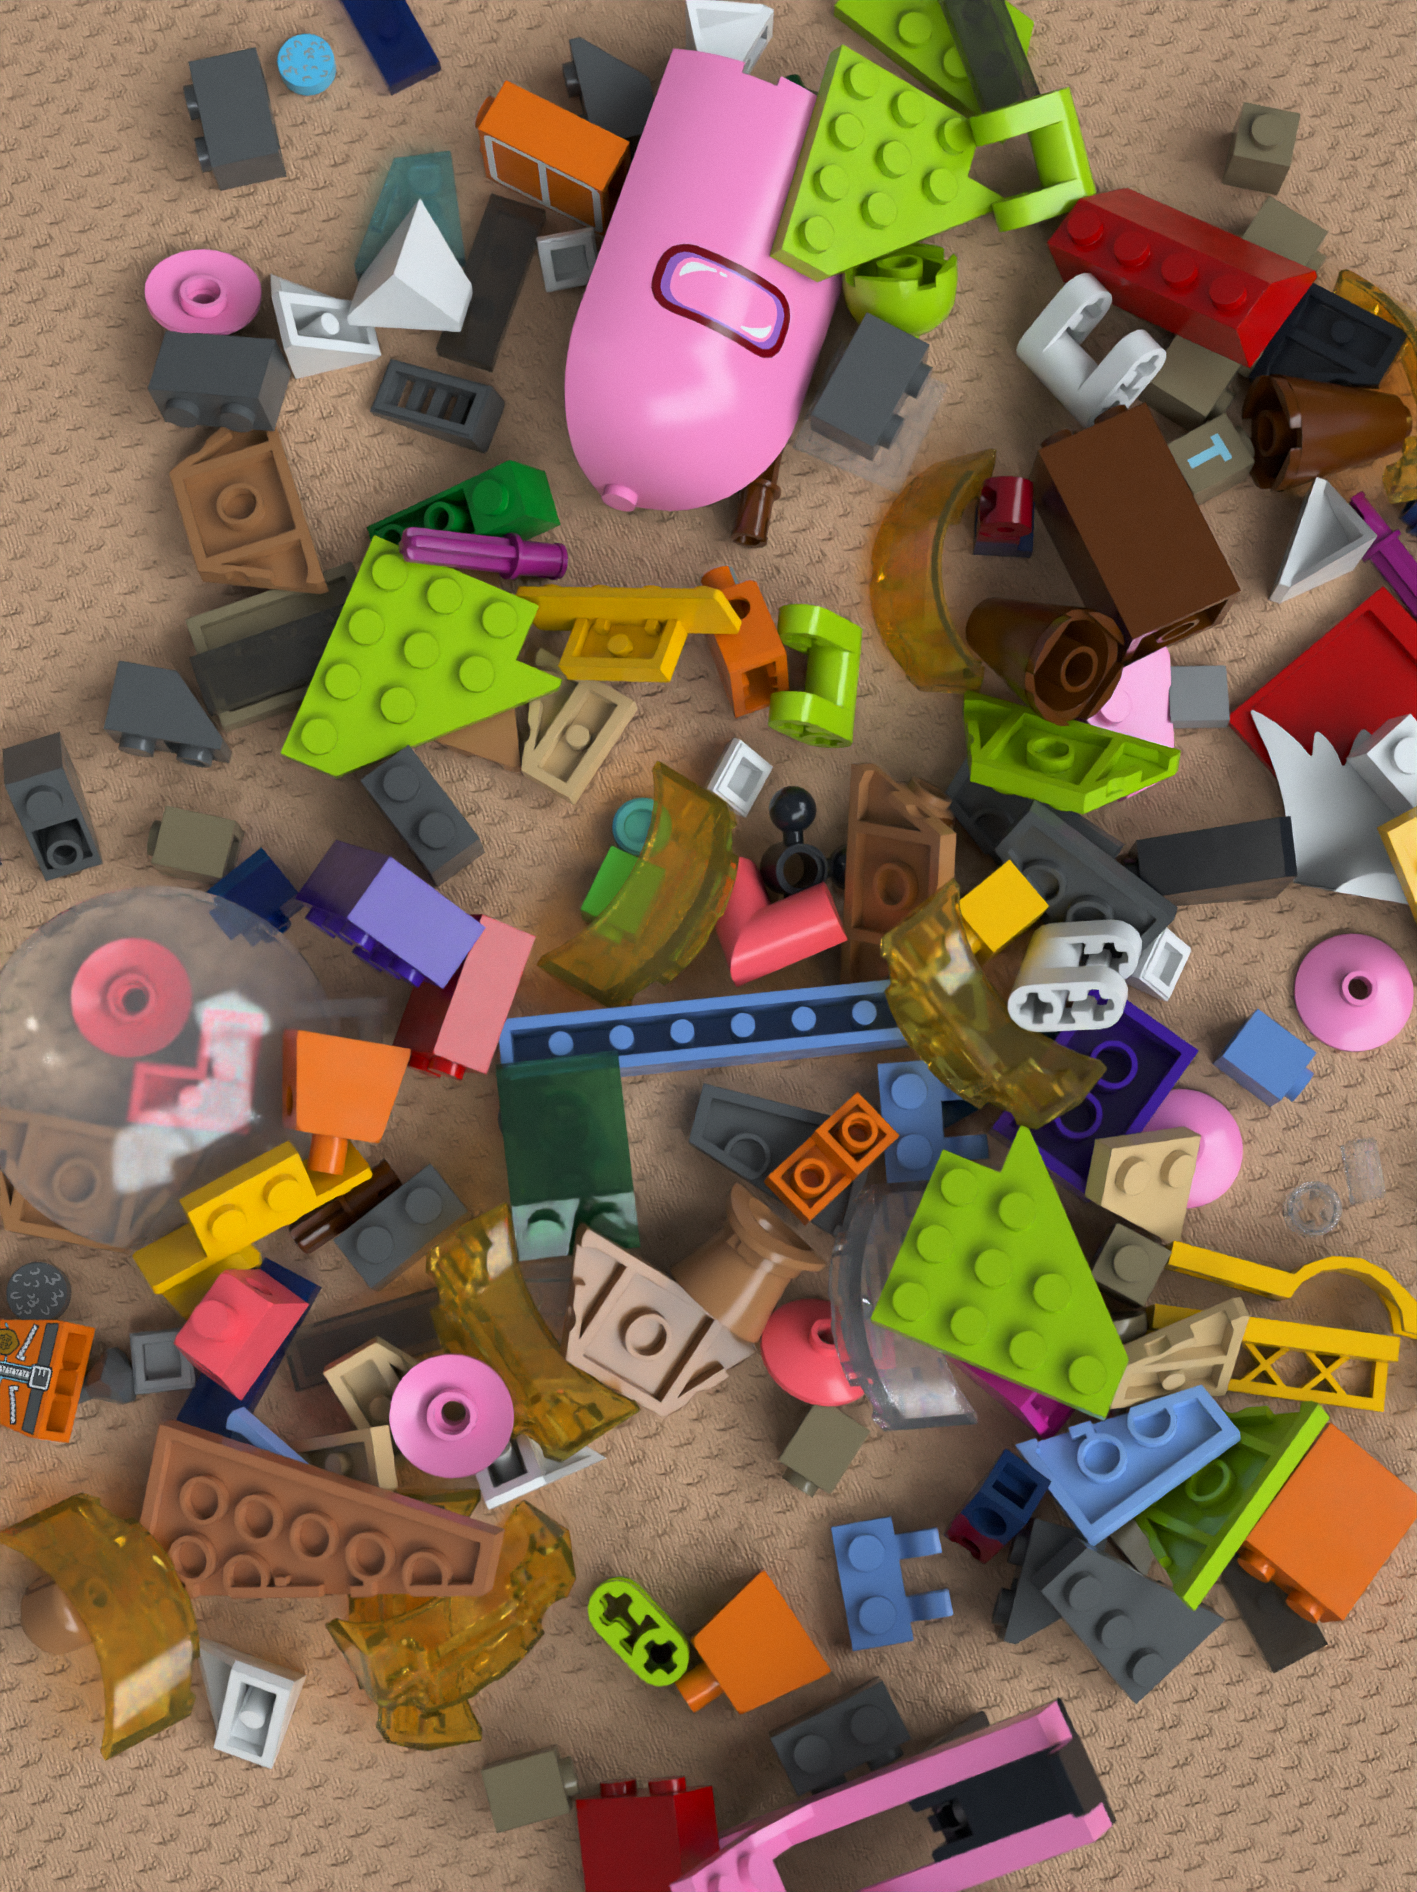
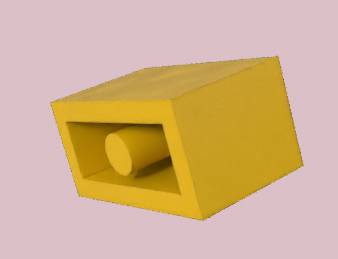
M1009 859L952 907L950 949L963 963L967 964L970 960H973L981 969L1030 929L1047 910L1049 905Z

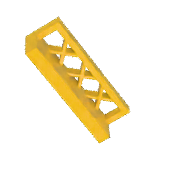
M1162 1304L1147 1306L1148 1330L1144 1336L1204 1310ZM1249 1317L1241 1344L1257 1363V1366L1239 1380L1230 1379L1227 1391L1302 1402L1314 1401L1323 1405L1384 1412L1388 1363L1398 1362L1400 1337ZM1255 1346L1277 1350L1265 1359ZM1288 1351L1302 1352L1317 1371L1315 1376L1299 1388L1286 1386L1270 1366ZM1315 1354L1338 1358L1325 1367ZM1349 1359L1372 1362L1369 1397L1347 1395L1331 1373ZM1263 1371L1272 1384L1252 1382L1251 1380ZM1324 1380L1332 1392L1311 1389Z

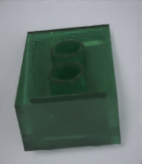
M618 1050L496 1064L518 1261L573 1255L576 1230L581 1222L625 1249L641 1247Z

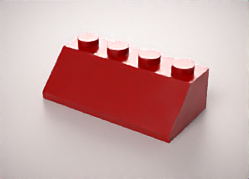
M1127 187L1080 198L1047 242L1063 282L1067 283L1082 273H1091L1111 293L1112 305L1249 369L1317 278L1315 270Z

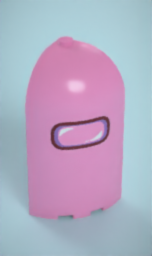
M673 48L580 303L570 336L564 386L565 412L570 442L579 466L601 495L602 501L620 511H633L635 507L665 511L699 508L733 495L760 476L783 450L794 430L842 289V273L817 283L769 256L817 95L782 76L777 81V84L774 85L743 73L745 62L716 54Z

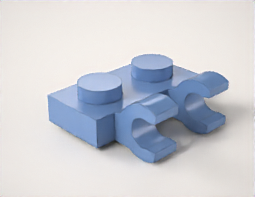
M938 1059L877 1064L881 1116L900 1135L884 1151L887 1185L928 1182L943 1149L968 1160L989 1159L987 1134L945 1137L942 1102L984 1098L981 1073L940 1077Z
M891 1516L831 1526L853 1651L914 1641L911 1622L953 1616L948 1588L906 1596L899 1562L901 1559L942 1553L937 1527L894 1534Z

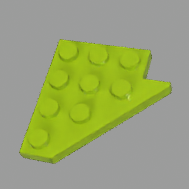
M843 44L830 52L769 256L818 283L992 213L991 204L1004 199V197L968 177L976 149L969 119Z
M374 535L281 750V755L338 779L391 758L407 745L412 749L558 691L562 679L517 660L539 605L450 567L408 563L404 560L403 554L399 553V545Z
M1020 1125L1001 1172L943 1149L871 1316V1323L1105 1421L1128 1365L1129 1358L1030 1129Z

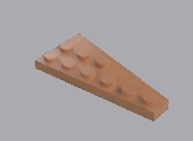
M170 1419L160 1423L158 1427L124 1600L145 1599L149 1596H173L174 1599H195L199 1596H230L231 1599L320 1598L327 1594H351V1597H374L377 1594H410L411 1597L483 1596L493 1588L505 1529Z

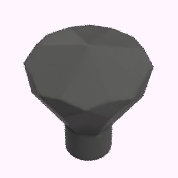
M118 1347L107 1349L88 1374L84 1376L78 1404L91 1399L121 1405L135 1401L137 1395L134 1392L132 1364L126 1354Z

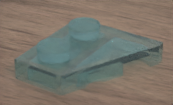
M451 151L393 159L354 264L358 281L419 198L460 266H467Z

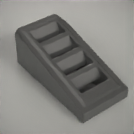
M390 359L370 412L377 417L452 444L486 453L504 410L505 402L492 386ZM407 381L414 382L415 384L406 407H398ZM431 388L435 392L427 413L423 414L421 410ZM453 396L457 398V401L448 421L444 419V416Z

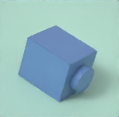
M1257 1009L1246 1018L1212 1064L1271 1107L1281 1101L1284 1096L1291 1102L1298 1097L1314 1075L1306 1066L1315 1056L1316 1052Z

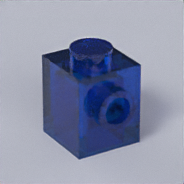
M262 847L205 892L216 906L208 916L230 942L240 935L251 949L260 942L263 945H268L280 938L292 925L289 918L304 907L302 903L295 899L299 892Z

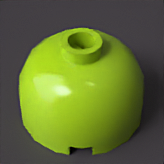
M915 243L842 273L845 305L858 325L861 324L865 314L868 312L919 339L920 335L931 332L945 321L954 306L958 283V258L953 253L948 260H945L944 248L937 245Z

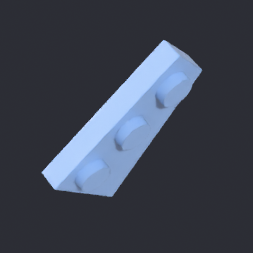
M1201 1384L1130 1407L1128 1413L1094 1424L1091 1421L1068 1427L1069 1432L1038 1442L1034 1438L1015 1446L1020 1456L1028 1465L1052 1481L1047 1488L1048 1493L1085 1542L1095 1546L1241 1440L1240 1431Z

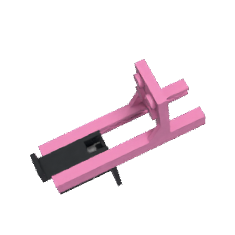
M1060 1697L993 1724L989 1723L983 1711L970 1715L913 1757L718 1832L720 1850L669 1886L672 1892H786L773 1859L795 1844L905 1802H909L911 1809L915 1812L932 1808L934 1814L927 1817L933 1832L942 1831L946 1840L933 1850L932 1857L935 1862L854 1892H958L1093 1843L1117 1821L1079 1734L1077 1735Z

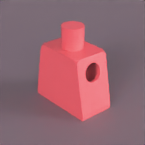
M226 1269L218 1276L204 1298L196 1306L192 1315L175 1337L173 1344L195 1368L242 1401L307 1309L309 1303L261 1269Z

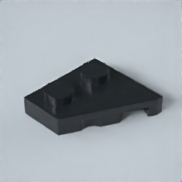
M1312 283L1268 343L1249 375V381L1252 383L1259 376L1282 374L1361 389H1380L1408 342L1409 332Z

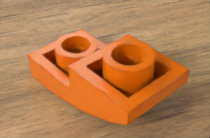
M856 1092L818 1127L809 1139L768 1175L764 1183L806 1226L900 1135Z

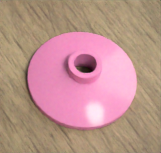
M188 250L165 258L153 268L145 283V302L153 318L170 331L229 335L245 327L256 316L261 305V285L255 272L245 262L235 256L216 250Z
M1351 933L1337 935L1322 941L1304 957L1295 976L1293 995L1295 1007L1302 1023L1315 1038L1338 1050L1361 1052L1387 1043L1400 1032L1411 1013L1414 991L1407 966L1390 946L1374 937ZM1359 979L1366 984L1368 994L1365 999L1360 1000L1351 996L1348 990L1350 980Z
M1173 1089L1166 1096L1142 1132L1185 1126L1201 1135L1196 1169L1186 1209L1196 1208L1219 1198L1234 1182L1242 1162V1138L1233 1116L1216 1099L1195 1090Z
M440 1354L419 1362L401 1379L394 1391L390 1404V1427L397 1447L405 1458L418 1469L443 1478L467 1477L490 1466L504 1451L514 1425L513 1401L503 1379L483 1361L464 1354ZM449 1401L461 1403L465 1408V1418L460 1421L449 1420L443 1412L444 1404Z

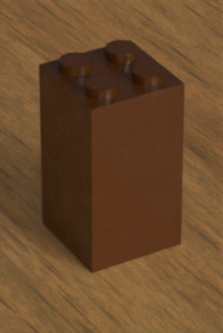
M1146 402L1129 410L1124 404L1117 405L1098 415L1093 421L1095 425L1075 434L1071 428L1049 436L1040 444L1041 449L1037 451L1028 479L1034 484L1033 502H1035V507L1085 608L1095 609L1112 618L1122 632L1124 645L1118 643L1117 661L1124 664L1123 668L1165 646L1168 648L1221 624L1241 592Z

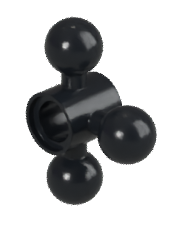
M798 786L781 788L773 795L769 803V816L772 823L779 830L783 831V842L772 845L762 856L760 873L765 885L773 892L783 894L784 898L819 883H825L827 878H830L835 886L845 890L847 844L836 848L829 858H825L816 847L804 844L803 831L813 823L816 816L815 800L804 788ZM797 853L803 861L804 872L797 883L790 885L784 878L783 867L786 860L791 855Z

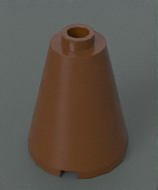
M1282 374L1256 377L1247 390L1242 407L1241 420L1251 419L1252 438L1250 440L1255 451L1253 457L1255 463L1249 474L1258 488L1261 490L1271 489L1270 492H1282L1312 482L1316 477L1323 478L1397 453L1402 449L1405 440L1410 437L1412 432L1411 412L1397 395Z
M991 597L980 602L968 618L965 633L969 647L1037 716L1058 726H1070L1067 721L1078 717L1087 720L1096 715L1112 697L1121 679L1124 664L1117 661L1118 643L1124 645L1123 634L1112 618L1095 609Z

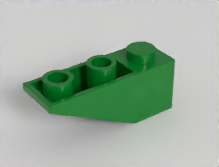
M508 460L367 526L370 541H372L375 535L396 545H399V542L402 540L403 531L408 527L501 538L506 533H517L521 536L522 540H529L559 526L560 521L545 471Z

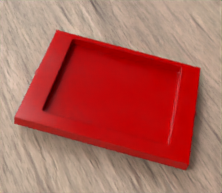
M1382 586L1230 714L1228 725L1276 779V773L1269 753L1255 725L1251 710L1277 723L1297 740L1310 756H1312L1314 735L1316 732H1320L1332 744L1342 766H1344L1353 743L1361 730H1367L1372 735L1387 720L1410 713L1417 720V622L1388 590Z

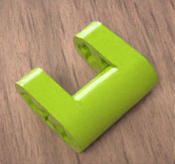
M1070 86L1033 96L969 118L976 147L1028 133L1041 186L991 204L999 232L1025 227L1070 212L1080 198L1097 194Z
M788 604L779 608L777 632L782 643L807 655L808 662L805 692L780 691L771 694L768 726L811 746L845 748L852 745L863 631L860 626L828 609L815 605Z
M624 1576L611 1577L597 1587L590 1597L587 1609L589 1621L597 1633L646 1683L660 1687L671 1685L680 1679L687 1669L690 1648L687 1636L677 1623L632 1578ZM608 1592L615 1598L622 1596L624 1593L631 1597L633 1601L628 1608V1612L639 1625L647 1614L655 1621L641 1631L634 1647L625 1639L631 1635L630 1631L633 1630V1626L621 1615L610 1620L604 1614L609 1605L604 1595ZM667 1643L671 1647L672 1657L667 1663L664 1661H659L658 1663L653 1661L650 1652L654 1644L662 1645Z

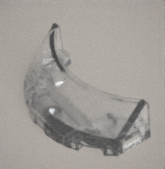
M929 1180L864 1186L853 1200L857 1210L848 1231L837 1233L829 1268L828 1297L831 1304L832 1321L830 1324L836 1352L850 1387L861 1386L873 1405L871 1418L884 1431L978 1424L977 1412L958 1387L943 1353L874 1325L870 1320Z

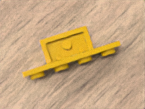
M545 584L542 587L519 586L515 594L520 598L539 605L533 621L537 629L572 631L558 664V667L568 680L670 683L688 633L738 634L742 621L722 591L709 586L661 588L655 585H646L642 588L609 587L606 585L561 587L554 584Z
M288 1140L179 1199V1203L189 1223L136 1251L132 1257L155 1294H161L174 1286L186 1282L192 1276L226 1257L239 1253L246 1246L277 1229L295 1222L301 1216L337 1196L348 1193L354 1187L372 1177L373 1174L369 1164L349 1140L343 1175L306 1169L308 1158L302 1161L299 1153Z

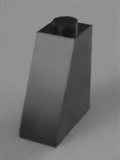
M1291 816L1136 840L1128 852L1129 858L1121 859L1122 866L1175 906L1273 899L1298 876Z

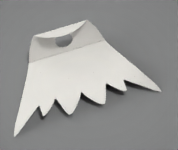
M1251 710V715L1267 748L1276 773L1286 817L1291 816L1298 874L1293 882L1334 892L1408 904L1377 830V827L1396 817L1395 814L1348 761L1342 766L1334 747L1320 732H1316L1314 735L1312 756H1310L1302 745L1277 723ZM1363 729L1359 732L1350 754L1371 736L1367 730Z

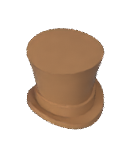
M736 1183L726 1195L725 1209L727 1217L724 1220V1225L694 1252L670 1268V1272L686 1293L720 1324L741 1339L757 1343L773 1309L791 1279L797 1278L803 1270L821 1271L828 1263L745 1186Z

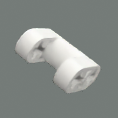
M1082 273L1075 276L1060 289L1022 336L1016 349L1017 356L1085 429L1095 425L1094 419L1112 407L1124 404L1128 409L1156 376L1166 360V351L1146 330L1140 329L1122 338L1099 365L1080 346L1081 343L1105 316L1112 303L1111 293L1091 273Z
M1112 919L1050 923L1039 927L1034 931L1008 999V1012L1011 1019L1018 1026L1034 1032L1094 1030L1114 1025L1123 1014L1128 997V987L1125 979L1133 974L1141 955L1142 940L1139 932L1132 925L1124 921ZM1107 942L1114 943L1116 951L1123 952L1122 957L1119 959L1112 958L1110 950L1103 949L1104 944ZM1082 943L1085 944L1084 954H1089L1088 960L1080 962L1083 954ZM1089 990H1099L1101 998L1108 999L1107 1005H1098L1096 998L1088 995ZM1067 999L1068 1001H1074L1072 1008H1065Z

